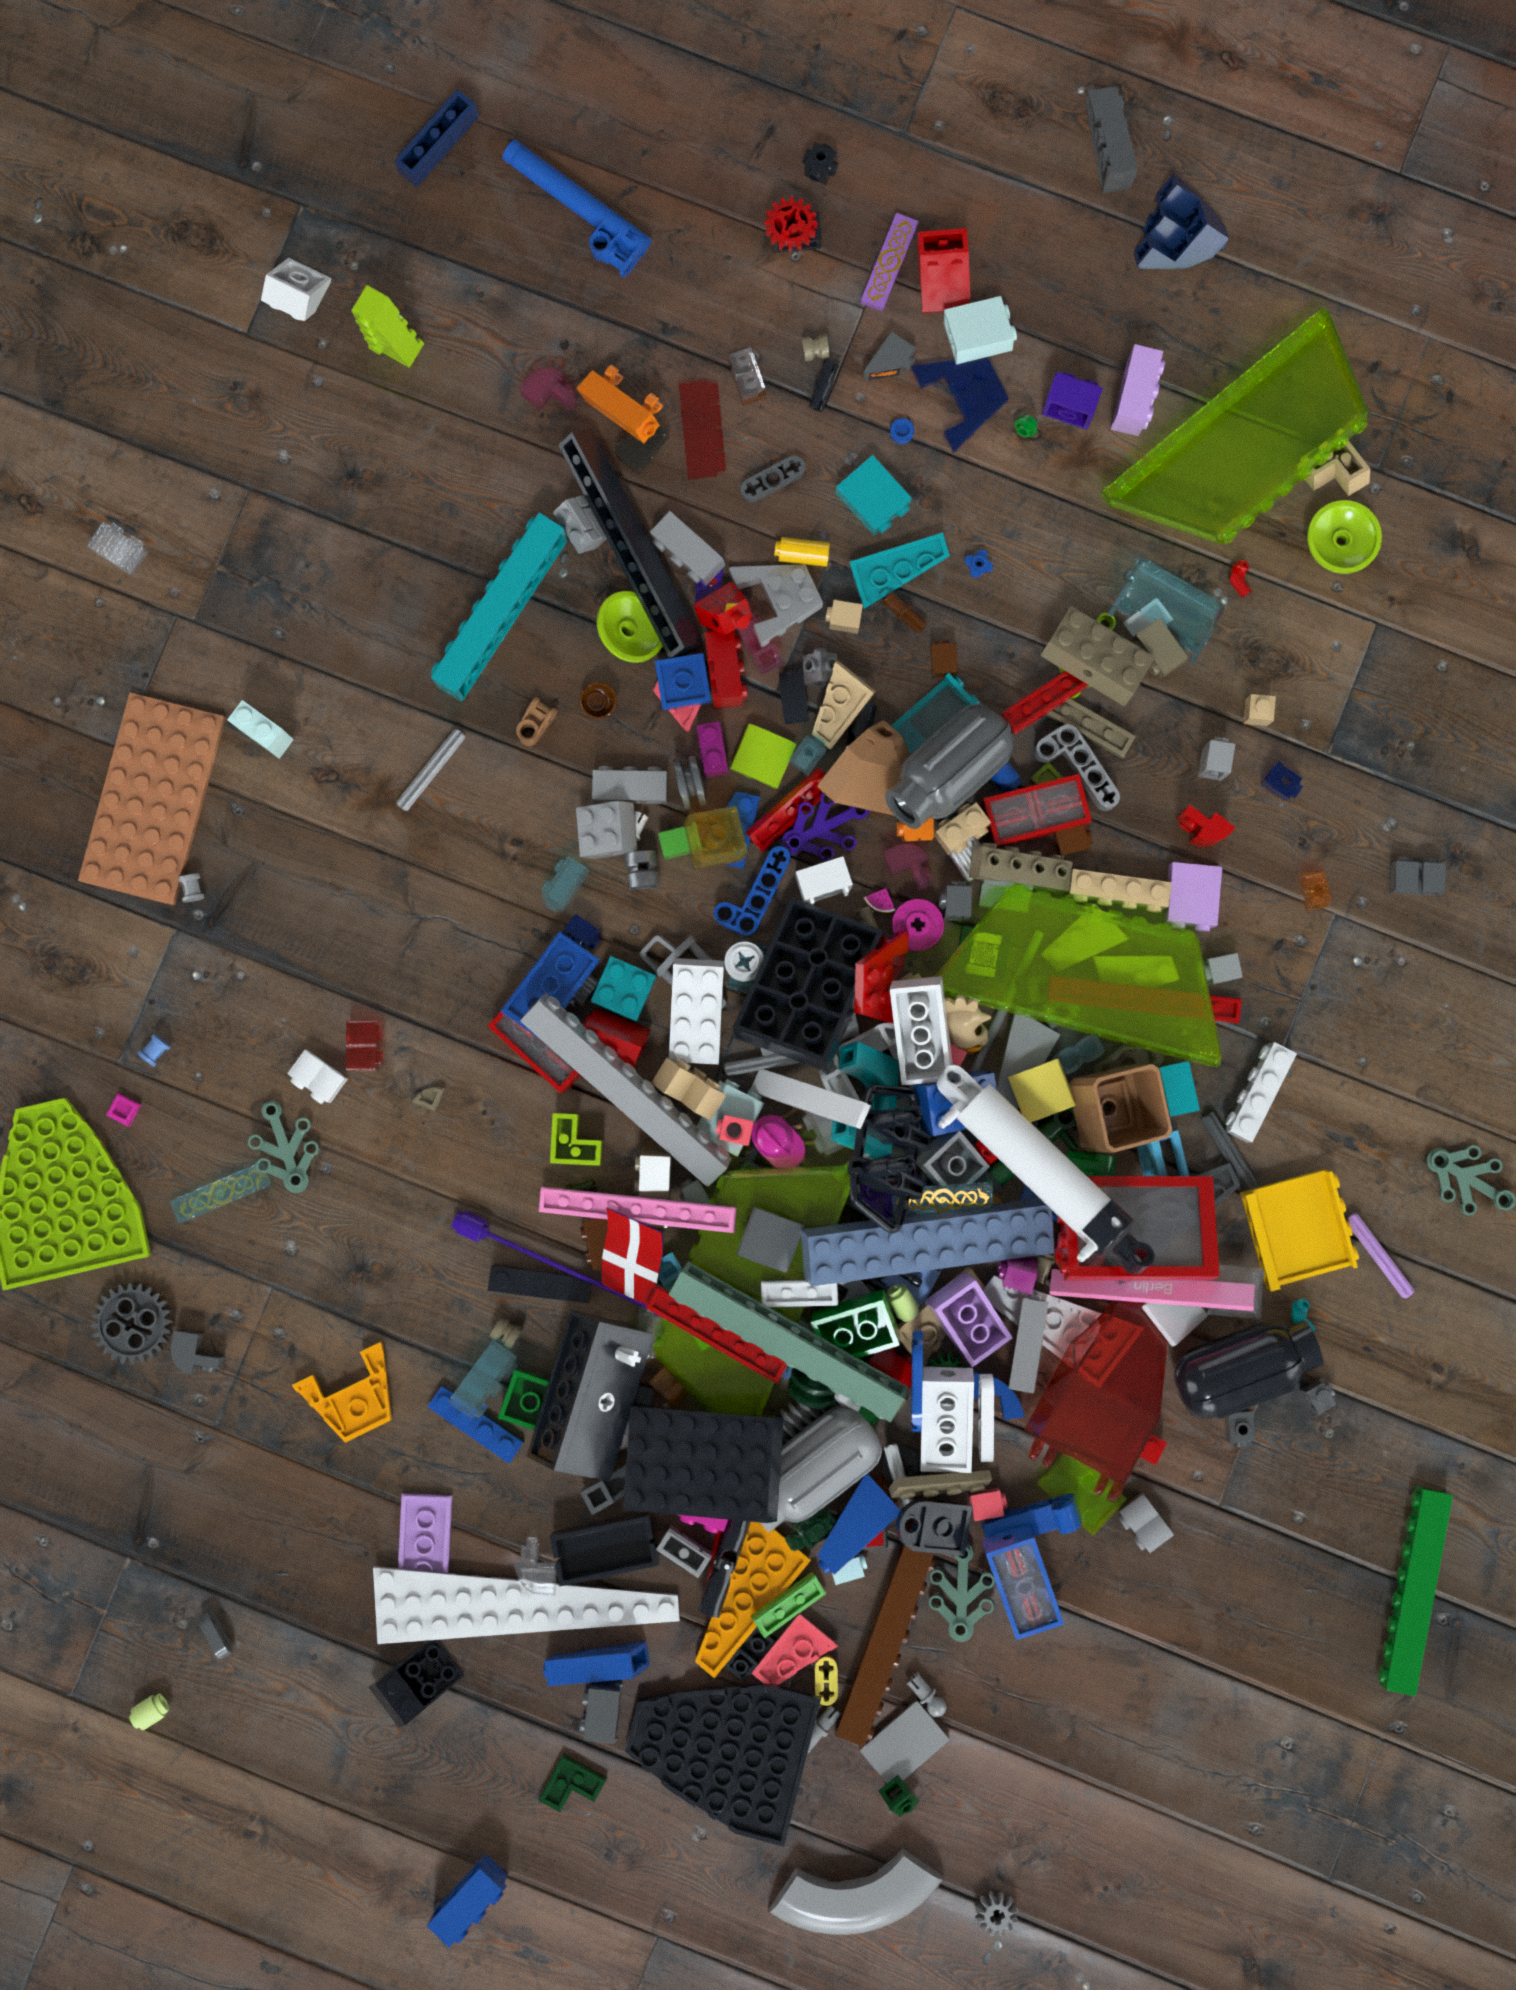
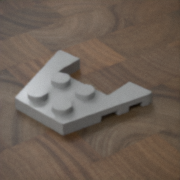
M805 564L729 568L731 580L739 590L760 583L776 618L754 624V632L761 647L770 643L769 640L777 635L781 636L786 632L787 628L795 623L799 624L823 607L821 597Z

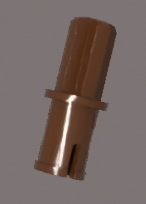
M893 591L884 599L883 604L898 616L899 621L903 620L916 633H920L925 629L927 622L912 609L911 604L907 605Z

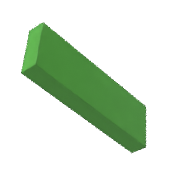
M811 1572L750 1617L762 1636L766 1638L823 1597L826 1592L815 1574Z

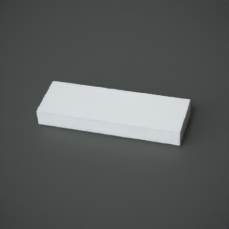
M806 1280L761 1281L762 1304L767 1307L838 1305V1283L811 1286Z

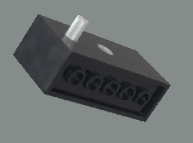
M571 1310L526 1456L553 1471L610 1481L629 1421L630 1406H633L637 1396L638 1386L645 1369L654 1334L626 1322Z

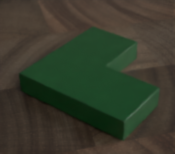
M563 1753L538 1801L561 1812L573 1790L595 1802L607 1777Z

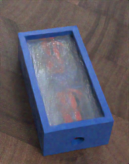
M1030 1523L981 1539L1016 1640L1064 1625Z

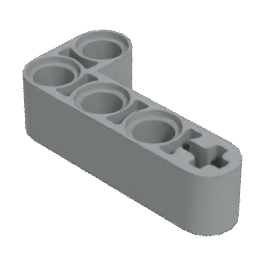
M1065 724L1037 743L1034 749L1035 759L1038 762L1047 763L1063 755L1074 774L1080 775L1082 786L1099 810L1109 811L1118 804L1120 794L1075 726ZM1061 733H1070L1073 741L1070 743L1064 742L1061 739ZM1048 745L1052 749V755H1043L1040 752V746ZM1077 752L1083 753L1086 757V762L1078 763L1074 758V754ZM1088 773H1096L1099 776V783H1091L1088 780ZM1104 784L1105 787L1097 793L1095 790ZM1104 795L1112 796L1110 802H1103L1102 798L1104 797Z

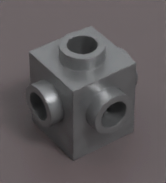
M825 648L813 649L811 654L802 656L804 685L824 687L830 682L833 667L837 661V654L829 653Z

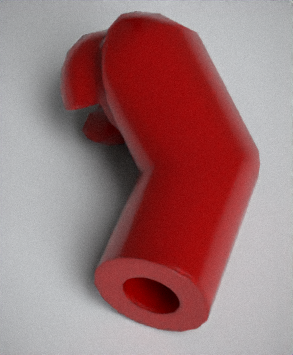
M1239 560L1233 564L1229 577L1231 585L1241 598H1244L1252 591L1244 581L1246 571L1249 570V564L1245 560Z

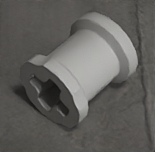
M200 874L178 877V882L181 883L184 897L182 901L184 903L204 899V894L200 891L198 881Z

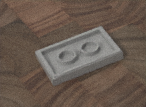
M916 1699L875 1734L871 1741H867L864 1747H860L859 1750L884 1781L888 1783L897 1775L903 1780L906 1779L950 1739Z

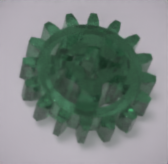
M821 1510L818 1514L815 1513L804 1521L795 1522L792 1525L794 1530L789 1532V1535L785 1537V1541L791 1551L801 1550L805 1546L807 1549H811L829 1536L828 1530L833 1528V1525L837 1523V1519L831 1510Z

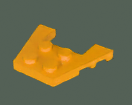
M382 1341L360 1352L370 1376L347 1388L325 1397L314 1374L292 1385L297 1393L299 1392L308 1401V1404L324 1418L323 1420L345 1443L392 1420Z

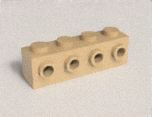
M1072 869L1070 890L1067 891L1066 897H1073V901L1076 902L1095 900L1097 904L1112 906V903L1122 904V908L1137 909V906L1146 907V911L1161 913V910L1169 907L1172 882Z

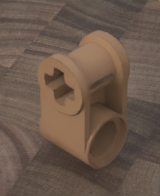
M535 697L516 728L520 742L525 746L535 745L546 728L554 720L558 710L556 708H549L541 703L538 697ZM532 728L535 733L532 737L525 738L522 736L524 729Z

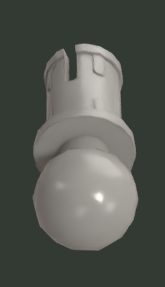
M916 1672L913 1674L914 1678L911 1676L906 1681V1684L920 1698L919 1702L921 1704L927 1703V1710L933 1717L942 1716L947 1709L944 1699L934 1696L936 1690L934 1688L931 1689L920 1674Z

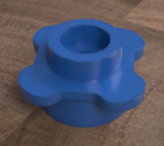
M979 550L977 554L973 556L968 555L965 558V564L968 565L971 572L970 575L974 578H978L985 572H991L993 569V564L988 561L985 550Z

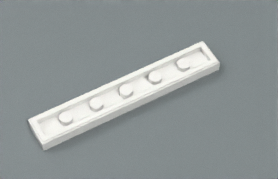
M764 1069L758 1071L750 1091L758 1095L861 1129L870 1109V1105L865 1102Z

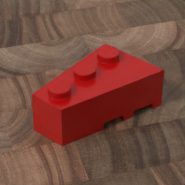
M734 630L725 635L716 631L705 632L714 709L743 706V699L747 698L746 683L741 684L740 675L744 674L743 659L738 660L737 651L741 650L740 636H735Z

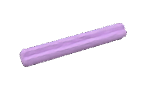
M1357 1213L1349 1215L1345 1221L1350 1223L1353 1233L1401 1297L1407 1298L1414 1293L1413 1287Z

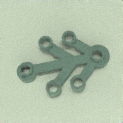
M267 1101L262 1106L261 1112L265 1119L270 1120L279 1147L264 1141L259 1135L250 1136L248 1146L251 1149H260L283 1160L287 1171L272 1165L271 1161L266 1158H261L257 1161L256 1169L261 1173H269L282 1179L288 1191L300 1193L308 1186L309 1178L306 1171L313 1157L319 1152V1145L316 1142H307L304 1145L305 1154L298 1166H296L294 1160L295 1153L305 1133L311 1129V1122L306 1118L298 1119L295 1124L296 1130L288 1143L280 1120L283 1112L282 1107L276 1101ZM274 1106L276 1108L275 1114L269 1115L267 1108ZM306 1121L308 1123L307 1129L301 1130L299 1123ZM259 1138L260 1145L253 1147L251 1144L252 1139ZM314 1144L316 1146V1151L314 1153H308V1145ZM262 1161L268 1162L266 1170H261L259 1167ZM299 1176L300 1183L293 1185L291 1182L292 1177Z
M1469 1145L1464 1150L1452 1153L1442 1148H1436L1428 1153L1426 1158L1427 1166L1431 1171L1437 1173L1441 1188L1439 1191L1441 1201L1452 1202L1456 1197L1455 1191L1450 1186L1449 1172L1457 1180L1462 1199L1460 1205L1462 1214L1471 1216L1477 1211V1205L1473 1202L1469 1185L1491 1198L1495 1207L1500 1210H1510L1514 1207L1516 1198L1511 1191H1498L1475 1177V1175L1488 1172L1499 1173L1503 1168V1164L1499 1159L1491 1158L1486 1163L1460 1168L1453 1162L1464 1159H1479L1481 1149L1478 1146ZM1471 1148H1474L1476 1150V1155L1474 1157H1471L1469 1155V1150ZM1437 1156H1440L1442 1158V1163L1440 1165H1437L1435 1163V1158ZM1493 1161L1498 1165L1496 1170H1492L1490 1167ZM1446 1190L1451 1193V1197L1448 1200L1444 1198ZM1502 1195L1506 1197V1203L1503 1205L1499 1202V1198ZM1468 1203L1472 1205V1211L1469 1213L1465 1210V1205Z
M969 1542L966 1544L967 1557L954 1555L958 1561L957 1589L945 1577V1572L942 1569L936 1568L930 1573V1581L935 1585H939L957 1605L956 1615L946 1606L945 1600L940 1594H933L930 1597L929 1606L933 1610H938L949 1623V1634L958 1642L969 1640L974 1632L973 1625L985 1614H990L995 1607L994 1601L989 1597H985L980 1601L979 1607L967 1616V1605L985 1589H989L995 1584L993 1573L985 1572L980 1577V1580L968 1590V1563L974 1556V1547ZM935 1572L940 1573L942 1580L936 1581L933 1578V1574ZM990 1576L992 1583L989 1585L985 1584L983 1577ZM939 1598L941 1605H933L932 1599ZM985 1601L989 1602L992 1606L991 1609L985 1610L982 1607V1603ZM958 1625L964 1626L965 1633H958L956 1627Z

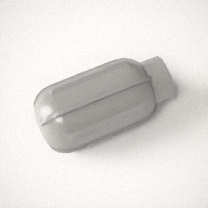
M835 1406L782 1445L777 1522L761 1523L768 1532H771L784 1521L800 1522L813 1516L878 1464L882 1453L880 1440L864 1416L848 1407Z

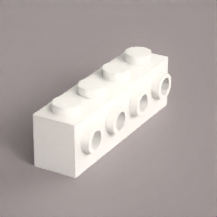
M1276 1042L1264 1045L1258 1057L1260 1061L1257 1067H1253L1247 1078L1249 1083L1246 1089H1242L1236 1100L1238 1105L1235 1111H1231L1226 1119L1225 1124L1227 1127L1225 1130L1227 1133L1246 1143L1253 1142L1297 1053Z

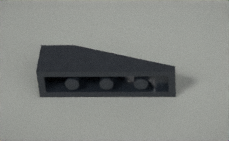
M494 1264L490 1269L487 1291L589 1303L592 1284L572 1275Z

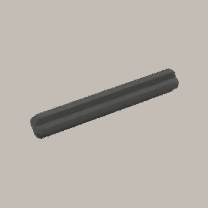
M1210 1112L1202 1118L1203 1123L1227 1162L1231 1164L1244 1190L1260 1187L1216 1114Z

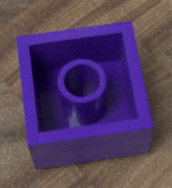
M1056 372L1041 415L1088 430L1103 387L1098 386L1096 382L1091 380L1082 381L1076 379L1074 375L1067 372Z

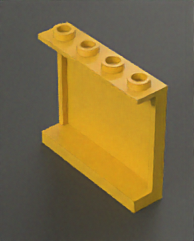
M1325 1168L1240 1192L1264 1285L1269 1291L1281 1289L1280 1285L1348 1266L1358 1268L1356 1262L1359 1259L1358 1251L1355 1245L1351 1244L1350 1236H1352V1229L1350 1223L1345 1221L1343 1213L1346 1212V1206L1343 1198H1339L1337 1188H1340V1183L1337 1175L1333 1174L1331 1170Z

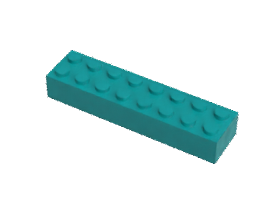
M538 513L536 518L532 517L525 528L527 530L523 538L519 537L512 547L513 553L509 559L505 558L499 566L498 570L500 573L496 579L492 578L485 588L486 594L482 600L478 599L471 610L473 614L469 620L465 619L458 629L459 635L455 641L451 640L444 651L446 655L442 661L438 660L431 670V678L436 686L460 702H463L568 542L564 528L541 513Z

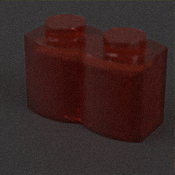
M379 1021L346 1022V1071H379V1066H383L384 1054L383 1051H379V1041H383L384 1028L379 1026Z

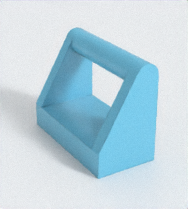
M1173 1130L1169 1138L1179 1174L1176 1176H1189L1179 1130ZM1159 1141L1136 1146L1143 1176H1167Z

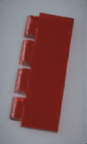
M708 380L679 384L688 480L717 477V472L726 471L725 453H715V451L724 449L722 429L712 428L722 425L720 405H710L719 402L718 384H708Z

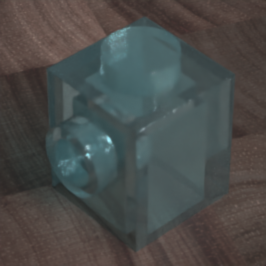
M806 736L789 759V764L806 776H809L825 756V744L814 736L812 739Z

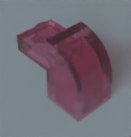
M544 368L537 370L519 387L521 396L539 411L551 397H554L570 411L577 405L574 396L575 392L566 384L562 386L565 382L563 374L555 369Z
M755 615L751 618L747 628L742 630L737 628L751 661L758 672L764 675L784 663L772 640H769L770 643L761 647L754 632V624L762 621L758 615Z
M901 844L883 851L882 856L891 877L910 870L919 892L929 888V881L932 880L927 867L922 868L921 866L928 862L929 857L921 848L912 844Z

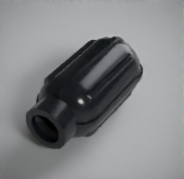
M1305 1320L1287 1327L1281 1324L1261 1322L1189 1349L1187 1354L1183 1355L1176 1364L1173 1376L1178 1395L1192 1416L1203 1419H1221L1294 1391L1295 1385L1301 1380L1303 1373L1323 1366L1324 1360L1318 1341Z

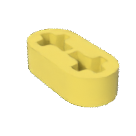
M825 1654L815 1662V1695L821 1696L820 1704L826 1706L832 1705L838 1697V1668L834 1657ZM824 1661H828L829 1665L833 1666V1668L829 1669V1677H824L823 1669L819 1668V1666H823ZM824 1683H829V1690L834 1692L829 1695V1699H824V1695L819 1694V1692L824 1691Z

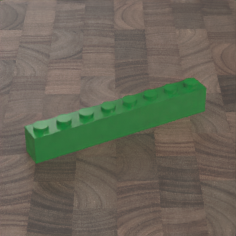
M1417 1486L1416 1492L1413 1491L1410 1504L1413 1508L1411 1516L1406 1521L1408 1535L1407 1540L1403 1542L1401 1547L1403 1562L1402 1566H1399L1396 1578L1399 1583L1397 1591H1394L1392 1596L1394 1610L1387 1623L1389 1637L1388 1641H1385L1382 1653L1385 1658L1383 1666H1380L1378 1671V1681L1387 1691L1416 1696L1453 1500V1495L1444 1491Z

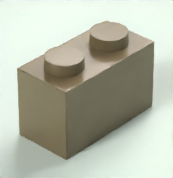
M1161 618L1138 632L1132 639L1134 641L1133 644L1155 656L1149 670L1154 676L1158 675L1160 679L1188 659V656Z

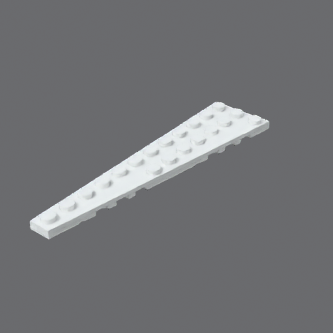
M381 1566L373 1567L378 1644L680 1621L678 1594L609 1589L607 1587H588L576 1584L559 1587V1584L554 1582L478 1575H457L456 1573L414 1571Z

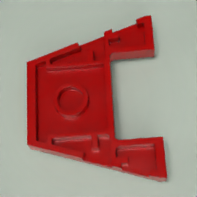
M898 930L895 933L896 937L892 940H885L883 947L879 950H872L856 963L854 1013L894 1024L890 987L894 976L893 957L908 953L909 931Z

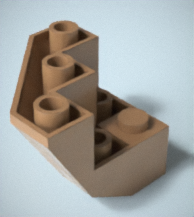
M883 720L869 727L845 749L817 787L835 803L894 815L886 803L885 794L899 781L901 765L911 754L902 736Z

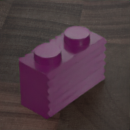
M720 722L698 725L696 730L704 776L710 778L727 775L728 767Z
M1022 1257L999 1261L997 1272H999L998 1278L1002 1279L1003 1287L1012 1288L1014 1291L1018 1290V1292H1027L1028 1295L1032 1294L1038 1274L1036 1260Z

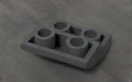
M754 1207L736 1254L787 1273L801 1237V1229H804L805 1225L781 1217L776 1213Z

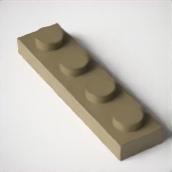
M1068 699L1046 714V716L1062 725L1071 724L1075 726L1083 737L1122 759L1136 737L1071 699Z
M990 1470L902 1477L894 1480L889 1487L891 1498L900 1497L902 1500L920 1495L929 1498L943 1493L953 1496L966 1491L976 1494L985 1490L992 1477Z

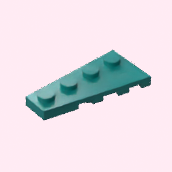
M943 532L850 561L849 565L861 604H863V609L948 558L950 555Z

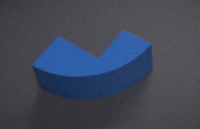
M973 1371V1376H974V1397H973V1398H978V1376H979V1374H988V1373L980 1372V1371ZM993 1376L994 1396L999 1395L1002 1418L1004 1420L1023 1418V1409L1015 1393L1003 1381Z

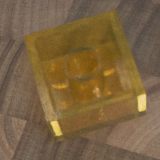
M736 806L689 814L683 822L695 870L740 862L748 854Z

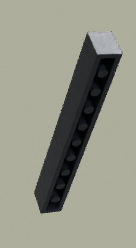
M588 429L571 432L558 446L668 657L675 658L691 653L704 642L594 431Z

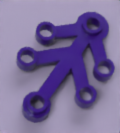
M822 792L820 795V805L812 827L803 831L807 817L813 813V806L808 802H801L798 805V815L793 830L787 831L782 836L781 845L790 854L806 851L818 855L824 861H830L834 857V850L831 847H820L807 841L814 837H819L839 844L846 850H852L856 846V839L853 836H844L829 830L853 818L864 819L869 814V810L864 809L862 814H857L856 807L849 806L848 810L825 821L829 807L834 804V801L831 800L829 803H825L823 797L826 794ZM804 805H808L810 808L807 814L801 812V808ZM792 838L798 839V844L795 847L790 846ZM847 838H851L853 841L849 847L844 845V841ZM825 849H829L831 852L827 858L822 856V852Z

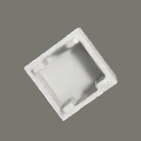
M843 856L796 871L795 874L803 902L814 905L816 901L841 893L844 894V897L848 896V892L853 885Z

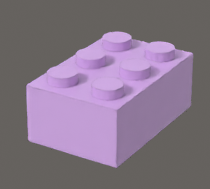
M1134 344L1127 360L1110 430L1139 436L1142 429H1147L1154 411V407L1150 406L1153 405L1154 399L1157 397L1160 386L1158 381L1165 366V360H1161L1163 351Z
M963 1272L925 1300L962 1359L971 1367L977 1365L1012 1339L1009 1331L977 1281L966 1272Z

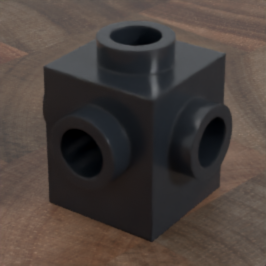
M815 142L811 150L807 149L802 163L805 164L804 176L826 185L830 176L834 177L838 169L839 163L836 162L837 152L827 144L820 145Z

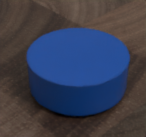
M905 418L896 419L890 427L891 439L897 444H906L912 440L914 435L912 422Z

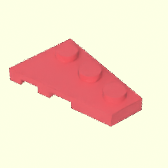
M799 1613L760 1660L759 1665L753 1670L752 1674L764 1684L779 1685L796 1674L800 1669L815 1662L828 1651L838 1647V1644Z

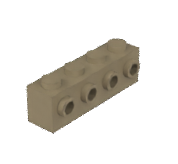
M982 843L981 847L972 848L969 878L1008 881L1015 884L1032 885L1033 889L1057 893L1067 892L1070 890L1073 862L1065 861L1064 856L1049 855L1048 858L1042 857V853L1038 851H1027V854L1019 853V848L1005 847L1002 850L997 849L996 844Z

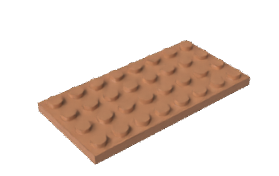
M129 692L78 878L79 882L175 906L181 883L178 882V877L184 875L226 717Z

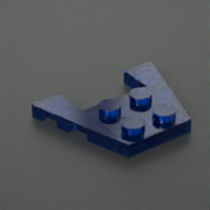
M988 357L956 364L955 360L915 365L911 368L920 389L944 379L965 420L945 430L943 433L952 453L960 449L984 423L990 420L1008 402L1009 398Z

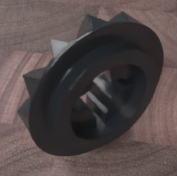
M905 1446L898 1447L900 1457L903 1456L905 1464L913 1466L904 1469L906 1477L920 1476L921 1459L919 1455L911 1448ZM885 1454L882 1462V1471L887 1481L892 1484L893 1480Z

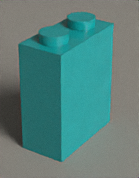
M873 455L837 485L835 492L873 536L878 532L881 534L886 532L892 526L891 521L897 516L899 518L903 517L910 510L909 505L912 499Z

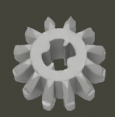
M990 1890V1898L987 1899L985 1896H981L980 1901L982 1904L975 1905V1910L978 1912L975 1915L976 1922L981 1923L980 1929L982 1931L989 1929V1935L993 1936L997 1930L999 1935L1003 1937V1929L1006 1928L1012 1932L1013 1927L1011 1923L1018 1921L1017 1916L1014 1915L1018 1909L1016 1905L1012 1904L1013 1899L1011 1896L1004 1898V1893L1000 1890L997 1897H995L993 1891ZM994 1910H999L998 1917H994Z

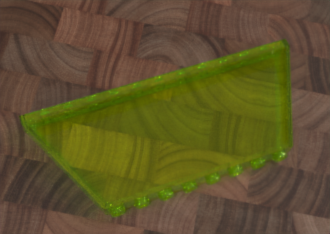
M1322 307L1101 492L1102 500L1110 507L1219 545L1230 543L1235 538L1237 532L1243 527H1249L1254 522L1255 517L1261 512H1267L1273 506L1274 501L1280 496H1286L1299 480H1305L1317 465H1323L1329 459L1330 454L1336 449H1342L1354 434H1360L1368 424L1366 422L1368 419L1367 406L1330 313Z
M1013 884V887L1006 888L934 976H942L944 995L956 998L957 995H963L966 999L975 998L978 1000V1004L1215 1068L1220 1067L1222 1053L1200 941L1195 936V932L1190 930H1172L1168 924L1147 923V919L1133 916L1132 919L1123 916L1122 912L1116 910L1101 911L1098 906L1086 903L1083 906L1075 904V900L1071 898L1061 897L1056 899L1051 897V894L1048 892L1037 891L1034 893L1027 891L1025 886Z
M848 1165L728 1170L726 1175L721 1174L716 1188L720 1189L717 1198H711L709 1204L737 1207L735 1232L699 1229L698 1235L702 1237L699 1244H693L689 1258L692 1259L691 1263L762 1303L761 1281L805 1280L801 1237L787 1273L738 1256L736 1252L754 1207L800 1222L805 1225L804 1229L837 1225L850 1192V1174L847 1173ZM804 1306L769 1308L798 1324ZM663 1320L661 1327L665 1328L662 1337L657 1336L652 1350L656 1351L655 1357L707 1411L748 1415L762 1414L774 1382L669 1321Z

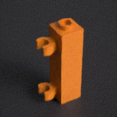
M610 365L603 377L592 370L576 388L582 398L644 444L660 426L653 416L663 407L658 402L659 398L650 393L645 398L644 404L640 405L615 387L623 379V376L618 373L619 370L616 367Z

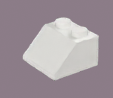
M287 258L266 274L261 301L269 304L274 309L290 314L297 320L305 321L316 312L331 283V278L291 258Z

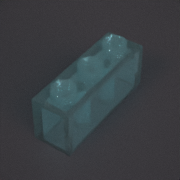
M492 1340L450 1397L448 1404L470 1420H473L475 1416L480 1419L488 1408L485 1402L490 1396L496 1397L503 1387L500 1384L501 1380L505 1375L510 1377L518 1365L515 1363L517 1356L495 1340Z

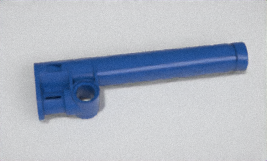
M518 140L511 141L503 153V161L595 227L596 230L589 239L593 258L603 261L607 265H613L620 271L621 277H626L645 254L652 239L529 148L524 147ZM599 243H604L607 245L604 249L601 250L595 248V246Z

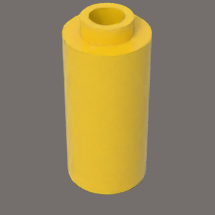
M781 537V542L776 541L774 556H779L780 562L827 567L830 542Z

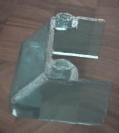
M1140 559L1108 615L1112 617L1117 609L1124 615H1134L1137 611H1140L1155 621L1161 618L1167 628L1180 634L1179 642L1181 647L1188 652H1193L1189 662L1194 664L1213 634L1224 611V606L1215 598L1156 564Z

